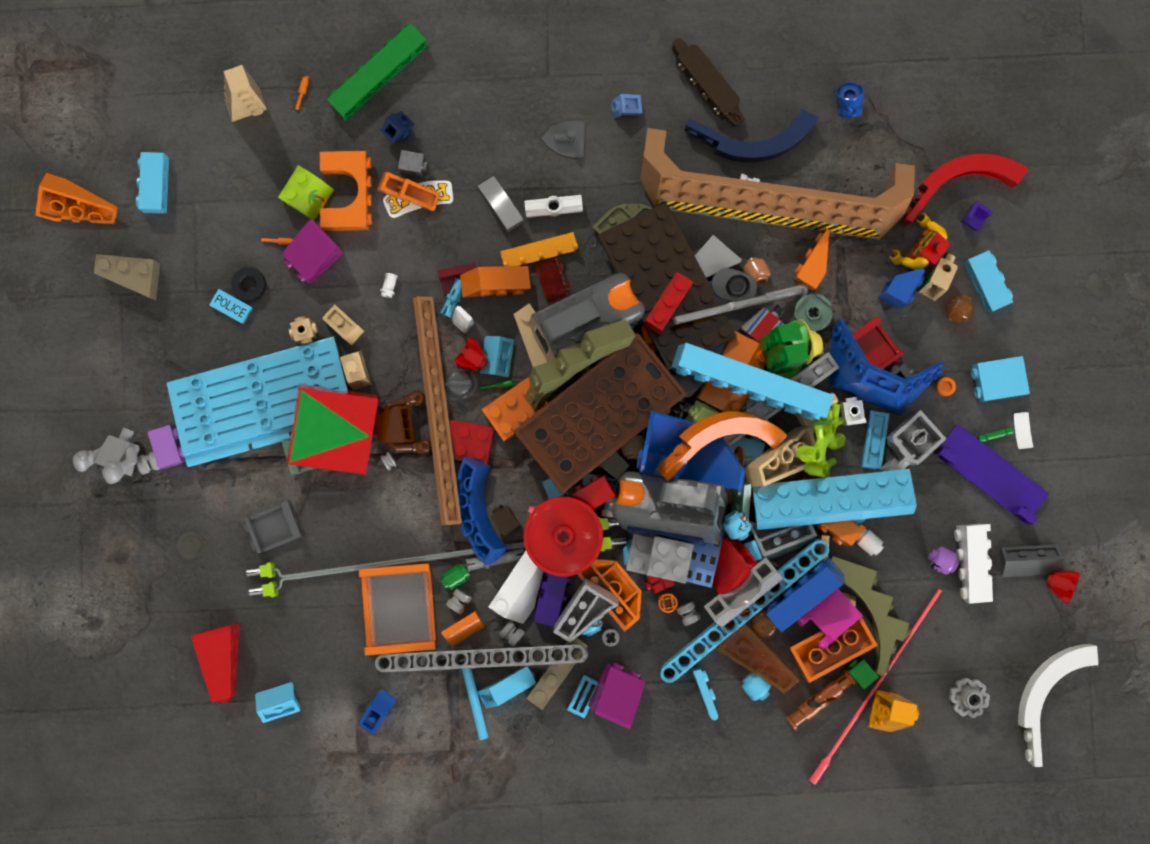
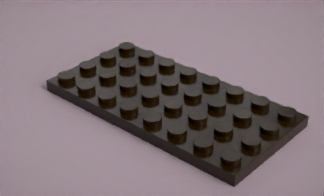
M666 202L598 234L597 237L616 273L622 272L628 275L631 280L630 286L638 301L644 304L645 313L641 318L643 325L676 272L693 281L690 290L661 335L644 326L668 371L673 369L671 366L677 348L681 344L688 343L711 351L737 337L725 313L674 324L673 317L721 305Z

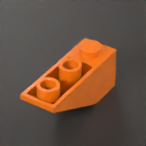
M828 229L824 233L820 232L814 240L817 244L813 249L809 248L804 256L806 261L803 265L799 264L794 271V274H796L794 280L805 284L812 292L818 287L826 274L830 231Z

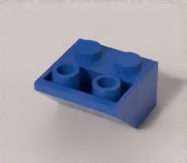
M918 269L894 276L886 282L878 299L896 309L902 306L905 307L907 303L910 304L915 296L913 291L922 284L925 278L922 276L925 270Z

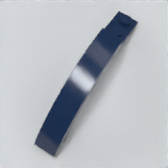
M802 109L796 120L785 131L773 138L759 142H742L727 138L690 118L685 130L691 137H699L704 140L705 144L711 147L716 146L717 149L714 154L739 162H761L779 157L796 147L809 134L819 117Z

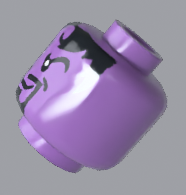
M945 547L933 549L928 557L930 567L943 575L954 573L959 564L957 554Z

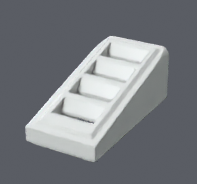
M460 306L455 308L452 323L463 333H466L475 322Z

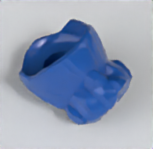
M848 82L837 88L835 96L839 107L838 115L843 118L860 116L863 112L861 107L864 99L863 87L854 82Z

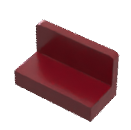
M472 263L438 270L443 294H449L455 279L460 280V275L475 269L476 264Z

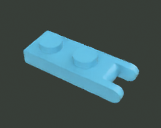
M700 667L694 668L692 671L707 712L712 720H717L718 714L713 700H716L712 688L708 689L706 682L709 679L706 671H701Z

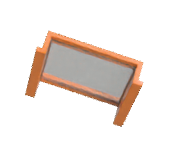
M429 563L359 569V577L362 580L366 635L365 656L435 650L436 631L431 566L429 567Z

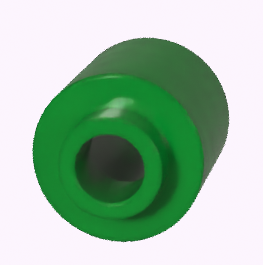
M464 564L456 565L442 574L441 582L446 589L454 590L467 582L471 575Z

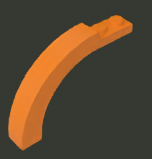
M743 411L721 412L706 417L686 429L679 436L683 442L676 446L666 459L661 461L656 470L669 481L702 447L722 436L749 434L762 439L768 446L775 449L787 435L780 428L759 415Z

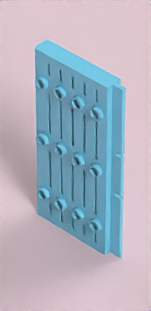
M333 336L167 382L180 445L187 467L249 451V444L251 443L252 448L256 449L289 440L294 425L298 384L325 387L341 392L350 391L341 363L337 339Z

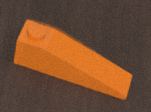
M49 173L45 174L39 185L35 216L59 222L62 219L72 220V222L85 220L101 224H115L117 206L65 178Z

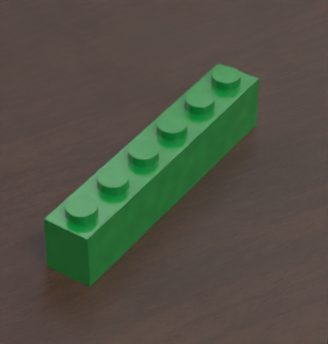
M411 23L408 26H403L395 38H390L384 44V48L374 52L370 60L366 64H361L352 77H347L340 88L334 89L329 94L327 101L346 121L428 46L427 40Z

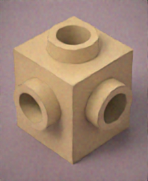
M306 316L295 318V322L290 323V337L298 344L304 345L318 339L316 335L318 333L316 322L306 318ZM304 327L305 331L300 333L299 329Z

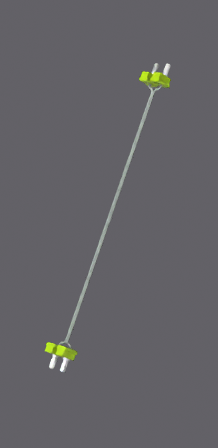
M598 517L603 530L619 525L618 523H611L617 522L616 519ZM603 537L601 551L604 552L605 549H612L614 545L627 544V541L614 542L627 540V538L613 539ZM524 542L505 544L508 547L506 550L525 547ZM472 549L287 575H282L280 570L275 568V563L269 562L266 565L259 566V568L246 570V573L259 571L246 575H260V577L268 576V578L276 576L277 571L278 575L282 578L279 586L276 581H272L269 584L262 585L260 588L249 589V592L261 590L260 592L249 593L250 596L263 594V597L278 596V589L282 587V582L285 580L466 556L475 553Z

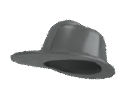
M725 268L718 271L712 279L713 291L717 296L726 300L738 302L754 298L757 292V284L754 278L741 271Z
M454 369L443 372L446 401L466 399L475 394L478 388V380L472 371L468 369Z

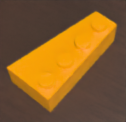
M876 690L868 727L893 732L913 726L914 721H917L919 716L918 705L899 694Z

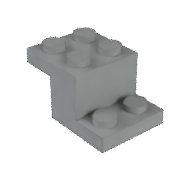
M633 534L626 570L686 583L694 544L657 536L650 538Z

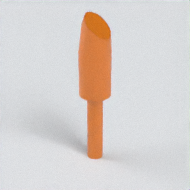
M304 76L301 80L296 110H299L303 94H306L309 76Z
M278 237V239L261 238V242H272L287 246L293 240Z

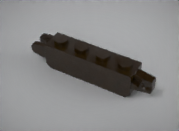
M675 39L672 50L677 56L676 67L681 73L686 74L689 84L693 88L696 87L698 89L701 99L705 103L708 102L710 104L711 110L716 117H720L722 120L726 119L734 127L742 123L744 117L738 108L739 96L698 45L688 47L682 39Z

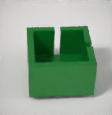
M798 322L778 325L760 339L761 349L764 351L767 360L766 365L770 373L777 375L792 372L809 360L804 342L785 346L787 342L803 339Z

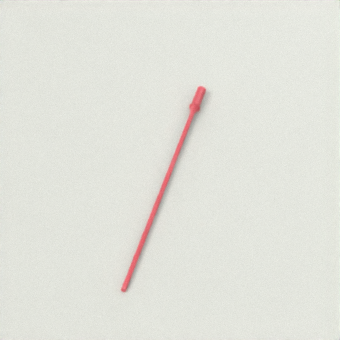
M938 589V591L936 592V594L934 595V597L932 598V600L930 601V603L928 604V606L926 607V609L924 610V612L922 613V615L910 631L908 637L904 640V642L902 643V645L890 661V669L899 657V655L901 654V652L903 651V649L905 648L906 644L908 643V641L910 640V638L912 637L920 623L922 622V620L924 619V617L926 616V614L928 613V611L930 610V608L932 607V605L934 604V602L936 601V599L938 598V596L940 595V593L942 592V590ZM886 672L884 676H880L829 755L821 760V763L809 779L810 782L816 785L826 768L830 766L831 757L887 675Z

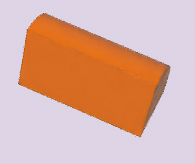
M475 610L444 629L441 633L450 646L454 647L485 628L486 625Z

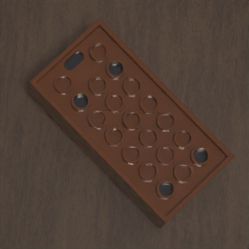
M638 333L635 334L636 336L630 346L611 353L513 431L561 494L648 426L651 411L664 414L687 395Z

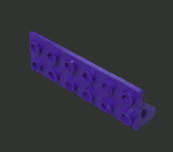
M955 425L934 455L1023 523L1033 525L1038 519L1034 514L1048 497L1049 493L960 425Z

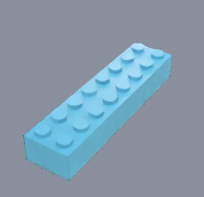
M688 343L678 346L671 368L676 369L675 373L683 376L693 375L694 380L703 383L705 381L713 382L712 386L716 388H730V392L733 394L749 395L748 399L757 402L760 400L766 401V405L770 407H783L785 412L803 414L802 418L811 421L827 418L834 397L832 394Z
M910 469L771 483L762 487H752L757 530L914 514L917 506Z

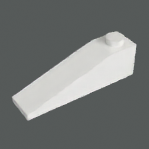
M527 551L524 552L489 605L490 609L502 617L524 624L535 607L544 572L532 562Z

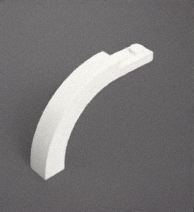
M1083 644L1064 649L1047 659L1029 679L1019 705L1018 725L1026 728L1024 731V739L1027 742L1025 757L1030 765L1043 767L1040 716L1046 696L1051 688L1066 674L1082 667L1098 665L1097 645Z

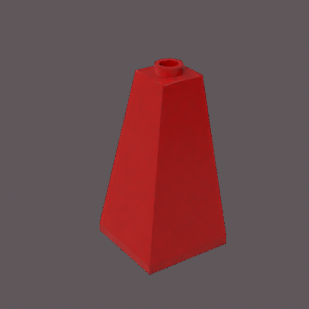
M239 623L191 635L211 702L227 703L230 702L231 697L236 695Z

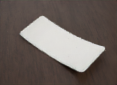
M1014 413L1018 449L1033 448L1029 413Z

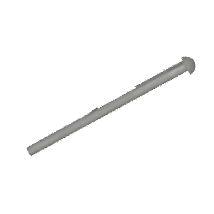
M798 283L795 287L766 293L762 296L673 317V322L676 325L795 295L803 297L807 295L808 287L803 283Z

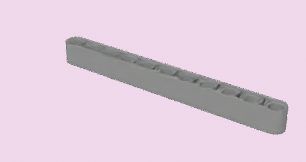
M581 645L382 654L376 658L375 667L380 672H407L575 664L586 661L588 651ZM579 648L582 650L583 655L579 660H576L573 653ZM558 649L563 652V657L559 661L554 658V653ZM540 650L544 656L538 662L535 659V653ZM519 651L524 654V659L521 662H517L515 658ZM500 652L505 657L502 663H498L496 660V656ZM481 653L485 656L483 664H479L477 661V657ZM461 654L466 657V662L463 665H460L458 662ZM442 655H444L447 659V662L444 666H441L439 663V659ZM423 656H425L428 660L427 665L425 667L421 666L420 660ZM404 657H406L409 662L407 667L405 668L401 664L402 659ZM387 658L389 660V666L385 669L383 667V661Z

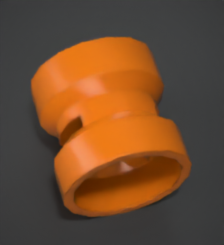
M665 592L658 597L657 604L663 612L671 613L676 610L678 601L673 594Z

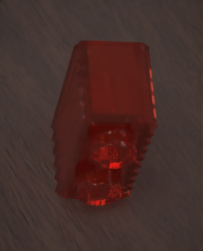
M557 258L536 263L535 268L546 303L567 297L568 291L571 289L568 280H564L562 273L565 272L562 261L558 262Z

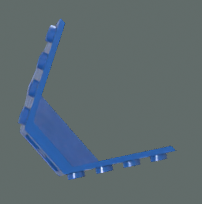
M838 319L831 332V356L839 366V369L830 374V387L898 416L913 403L934 379H938L943 372L941 369L945 363L939 362L904 379L869 364L843 319Z
M651 411L644 450L640 449L636 468L640 469L639 473L662 476L656 468L662 460L666 459L674 451L676 446L683 442L679 436L695 424V422ZM720 437L702 447L673 478L722 484L726 489L742 490L745 470L723 437Z

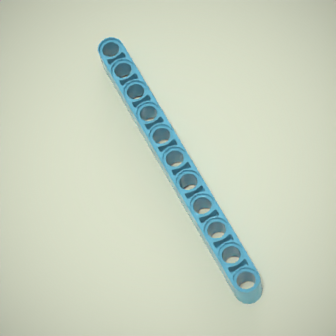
M815 539L777 571L783 577V580L779 582V588L775 591L769 590L766 592L763 602L752 603L748 607L749 613L747 615L738 614L733 618L734 625L732 627H720L714 622L662 665V680L667 683L677 680L824 559L829 553L827 543L823 540ZM817 544L824 545V551L820 554L814 551ZM803 556L809 558V563L806 566L799 564V560ZM793 569L794 576L792 578H785V570ZM717 631L720 635L718 639L712 640L709 638V633ZM697 643L704 645L705 648L702 652L694 650V646ZM687 656L690 661L687 664H681L679 658ZM672 668L675 671L674 675L666 676L664 674L665 669Z

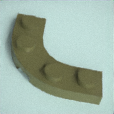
M639 203L618 205L609 210L592 229L597 234H600L652 208Z

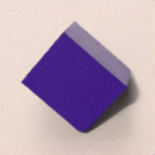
M977 201L970 206L961 222L977 232L993 211Z

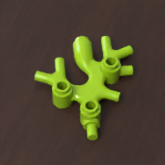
M833 404L832 409H829L827 418H820L814 421L815 445H802V447L799 446L797 449V457L801 461L806 462L804 470L810 476L830 477V469L837 461L835 458H830L826 461V448L837 450L843 447L846 442V437L842 433H836L837 427L845 422L843 417H839L841 406L839 404Z

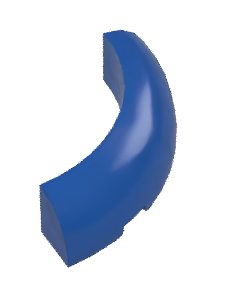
M464 458L457 480H459L458 497L462 520L460 527L464 537H467L473 548L471 549L485 565H490L497 561L508 548L492 528L486 511L485 486L491 466L477 459Z

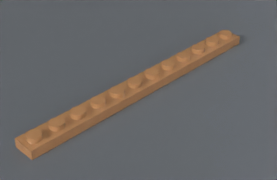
M417 296L413 298L441 526L461 524L462 520L433 297Z

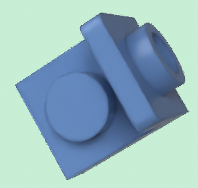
M620 94L614 98L611 104L614 118H619L622 115H641L643 113L641 96Z

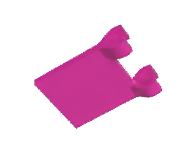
M837 589L796 622L802 627L809 620L813 621L826 636L818 644L821 650L824 651L863 615Z

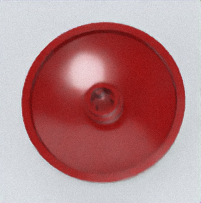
M556 497L543 502L530 514L524 529V545L529 558L539 569L554 576H572L585 571L595 562L603 544V529L597 514L586 503L572 497Z

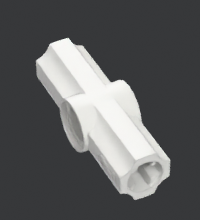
M581 195L551 196L545 199L524 201L526 218L540 216L555 217L559 214L583 212ZM554 202L559 207L557 210H551L548 207L549 204Z

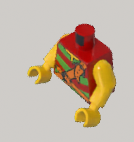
M921 213L924 220L919 221L916 219L921 227H928V229L924 231L905 258L902 257L899 250H893L896 257L889 256L894 265L902 263L903 266L913 270L934 266L950 246V243L947 241L946 230L934 221L931 222V219L925 213Z

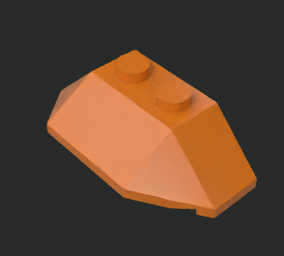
M596 559L589 568L577 574L582 581L588 578L619 598V605L610 610L609 614L624 632L640 619L642 591L617 561Z

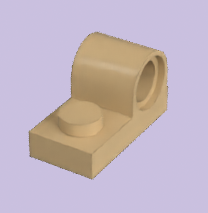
M335 304L322 317L350 345H353L364 333V330Z

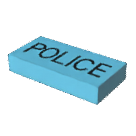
M218 289L210 303L211 307L242 324L246 322L253 309L251 306Z

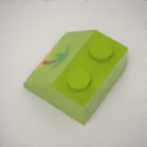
M298 165L278 198L284 204L315 222L320 214V208H324L334 189Z

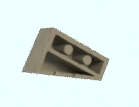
M96 254L94 274L156 301L160 263L153 259Z

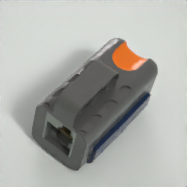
M622 272L616 273L531 315L529 321L530 328L548 362L555 360L560 349L579 344L588 331L625 319L632 330L635 328L634 326L639 323L645 313V307L643 302L638 301L636 293L633 292L630 286L631 280L627 274Z
M631 471L620 475L618 480L620 491L617 495V502L612 506V514L622 529L627 530L631 535L637 534L650 538L657 536L705 546L706 543L720 544L723 521L728 506V496L722 484L673 477L667 481L663 476Z

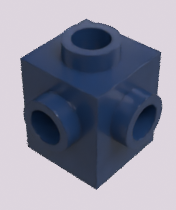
M401 111L395 115L393 113L390 114L380 131L394 144L402 139L404 141L411 136V130L415 124Z

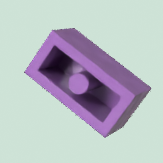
M167 425L148 431L159 469H166L186 462L175 426Z

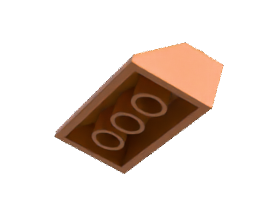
M735 331L737 337L726 343L720 355L763 370L767 360L764 351L761 349V344ZM705 381L697 396V399L721 413L741 411L749 395H736L730 392V388H716L712 386L713 382Z
M861 617L824 651L818 646L819 642L826 637L821 631L790 647V650L805 681L810 683L878 645Z

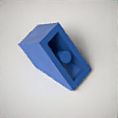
M381 689L365 711L358 725L374 735L397 699Z

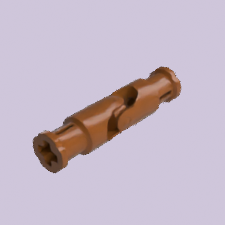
M845 669L843 674L836 680L832 679L820 692L815 693L799 705L794 713L790 716H785L786 720L797 731L802 723L815 717L827 707L829 702L843 695V691L852 684L855 685L856 681ZM814 700L817 702L818 708L810 707Z

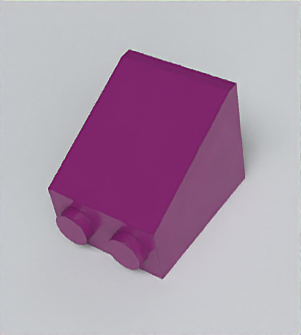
M312 219L307 222L282 252V255L285 257L283 262L290 269L294 267L298 271L296 275L303 283L308 281L310 284L344 254Z
M614 662L613 665L607 663L588 706L594 714L630 729L645 681L638 672L631 670L629 673L624 670V666Z

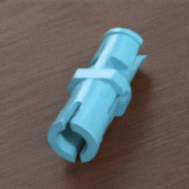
M455 279L450 293L446 296V303L440 312L452 318L457 303L461 301L462 289L459 279Z

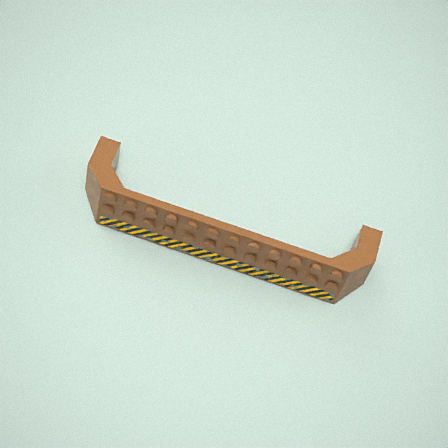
M647 128L640 180L654 207L666 202L671 211L825 232L828 229L830 230L829 233L880 240L904 216L914 195L915 166L900 163L895 164L886 184V191L876 198L681 171L664 153L666 131Z

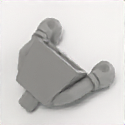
M123 428L119 438L111 435L107 436L100 448L88 452L86 450L79 451L73 456L74 468L79 472H84L95 463L104 466L102 475L108 484L118 482L124 474L132 476L139 452V446L130 442L134 431Z

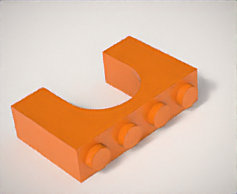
M366 151L320 152V171L323 175H347L354 178L358 184L357 197L349 206L343 208H320V228L323 231L369 230V225H372V214L369 213V206H372V195L369 194V187H372V178L368 174V168L372 167V161Z

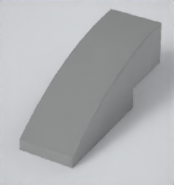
M494 176L478 185L479 190L507 232L524 223L522 216Z

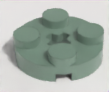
M820 294L805 295L796 303L793 317L795 320L802 319L811 331L817 332L827 327L831 322L832 306L829 300ZM817 309L816 314L818 316L810 317L808 310Z

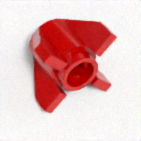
M470 337L454 362L463 369L478 371L479 369H484L488 360L486 359L487 355L483 352L478 342Z
M1055 571L1054 575L1049 574L1046 584L1049 585V590L1061 601L1070 603L1081 573L1075 571Z

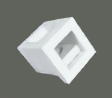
M857 397L846 398V402L840 404L842 417L845 420L843 426L866 423L862 400L857 401ZM853 407H855L857 410L856 414H853L851 412V409Z

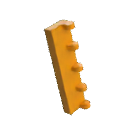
M574 232L503 250L500 253L504 266H526L578 252L579 249Z

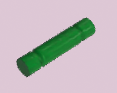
M1008 427L977 436V439L981 442L1001 438L1013 434V429Z

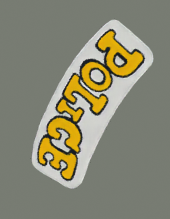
M427 181L418 183L441 193L437 205L453 202L451 182ZM389 195L383 198L388 214L392 218L422 208Z

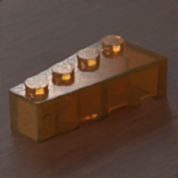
M747 622L716 647L717 651L728 656L731 660L739 663L748 671L761 677L764 681L785 694L800 681L798 675L758 633L753 631V628Z

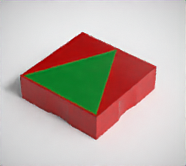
M298 384L294 410L295 418L290 435L287 464L366 474L378 397L374 394L353 391L341 392L325 387Z

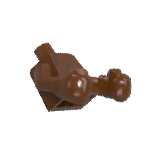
M413 391L403 396V398L389 401L381 409V413L375 416L376 425H374L372 436H377L380 443H385L388 448L396 452L429 454L432 450L430 440L421 439L415 442L410 406L419 407L425 403V395L421 391Z

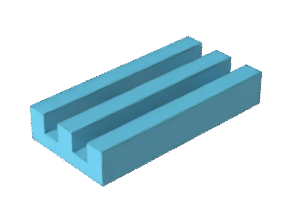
M583 675L567 710L585 719L590 708L588 704L599 681ZM586 680L588 684L575 710L573 706ZM594 684L595 688L582 713L580 712V709L590 690L591 685Z

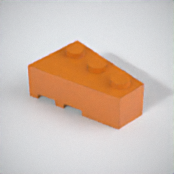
M528 266L477 267L460 275L463 298L490 295L505 296L509 293H513V296L523 295L524 291L531 289Z
M853 520L821 523L816 526L823 533L828 532L833 536L831 539L839 546L842 544L852 546L866 529L862 524L859 526Z

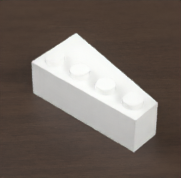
M990 524L958 525L954 531L955 541H958L956 554L957 559L960 561L958 575L959 579L962 580L963 587L960 589V594L965 603L993 601L992 576L988 574V570H991L992 560L987 555V551L991 548V540L987 538V531H991Z

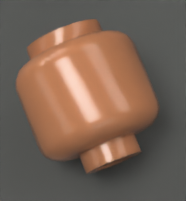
M750 258L743 267V272L754 278L757 287L763 286L768 282L771 273L764 259Z

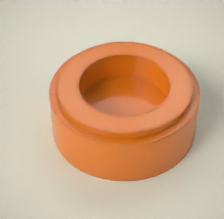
M944 377L936 382L935 390L940 396L947 397L955 392L956 384L953 379Z

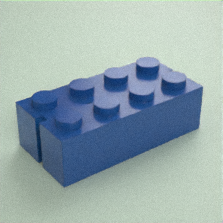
M830 558L822 559L814 566L815 568L811 572L805 573L799 578L800 580L797 583H793L783 594L777 596L767 606L766 615L781 632L843 585L844 574Z

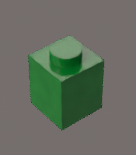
M861 657L858 659L854 658L847 664L846 670L862 689H866L879 678Z

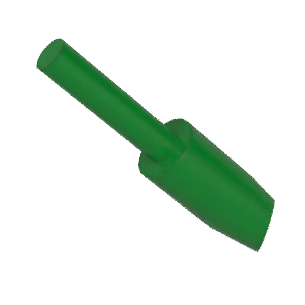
M513 380L499 381L496 384L480 386V390L490 388L504 389L516 386L517 384Z

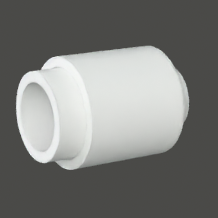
M865 529L856 540V544L870 556L873 554L877 556L884 548L882 546L883 541L871 530Z

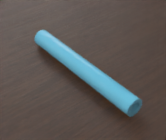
M462 669L479 740H484L489 737L472 669Z

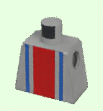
M777 304L771 311L763 307L739 331L761 344L760 339L770 333L776 326L784 325L779 318L785 311Z

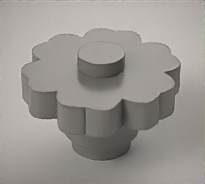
M963 678L957 680L955 683L956 687L951 688L949 691V701L953 703L952 709L961 716L968 715L971 718L982 715L983 708L989 706L990 695L985 693L986 686L977 679Z

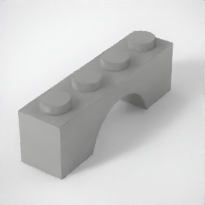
M764 558L750 569V574L742 585L729 593L719 594L707 603L704 608L720 627H723L783 580V577L771 562Z

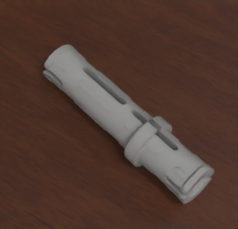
M521 548L504 552L497 561L490 565H485L478 557L466 559L467 564L475 563V565L468 566V571L485 567L489 569L490 566L519 561L523 555H516L524 553V550Z

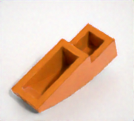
M389 172L383 173L377 191L431 211H435L441 195L439 192Z

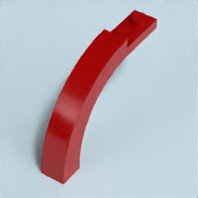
M972 154L953 159L936 169L920 184L918 188L922 191L915 197L916 203L914 206L907 208L902 222L907 226L910 225L936 190L954 178L966 175H983L997 179L1013 188L1021 181L1029 169L1012 159L993 154Z

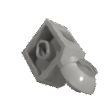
M921 410L913 412L886 437L887 444L898 458L889 460L881 470L882 472L903 470L908 465H919L946 440L945 436Z

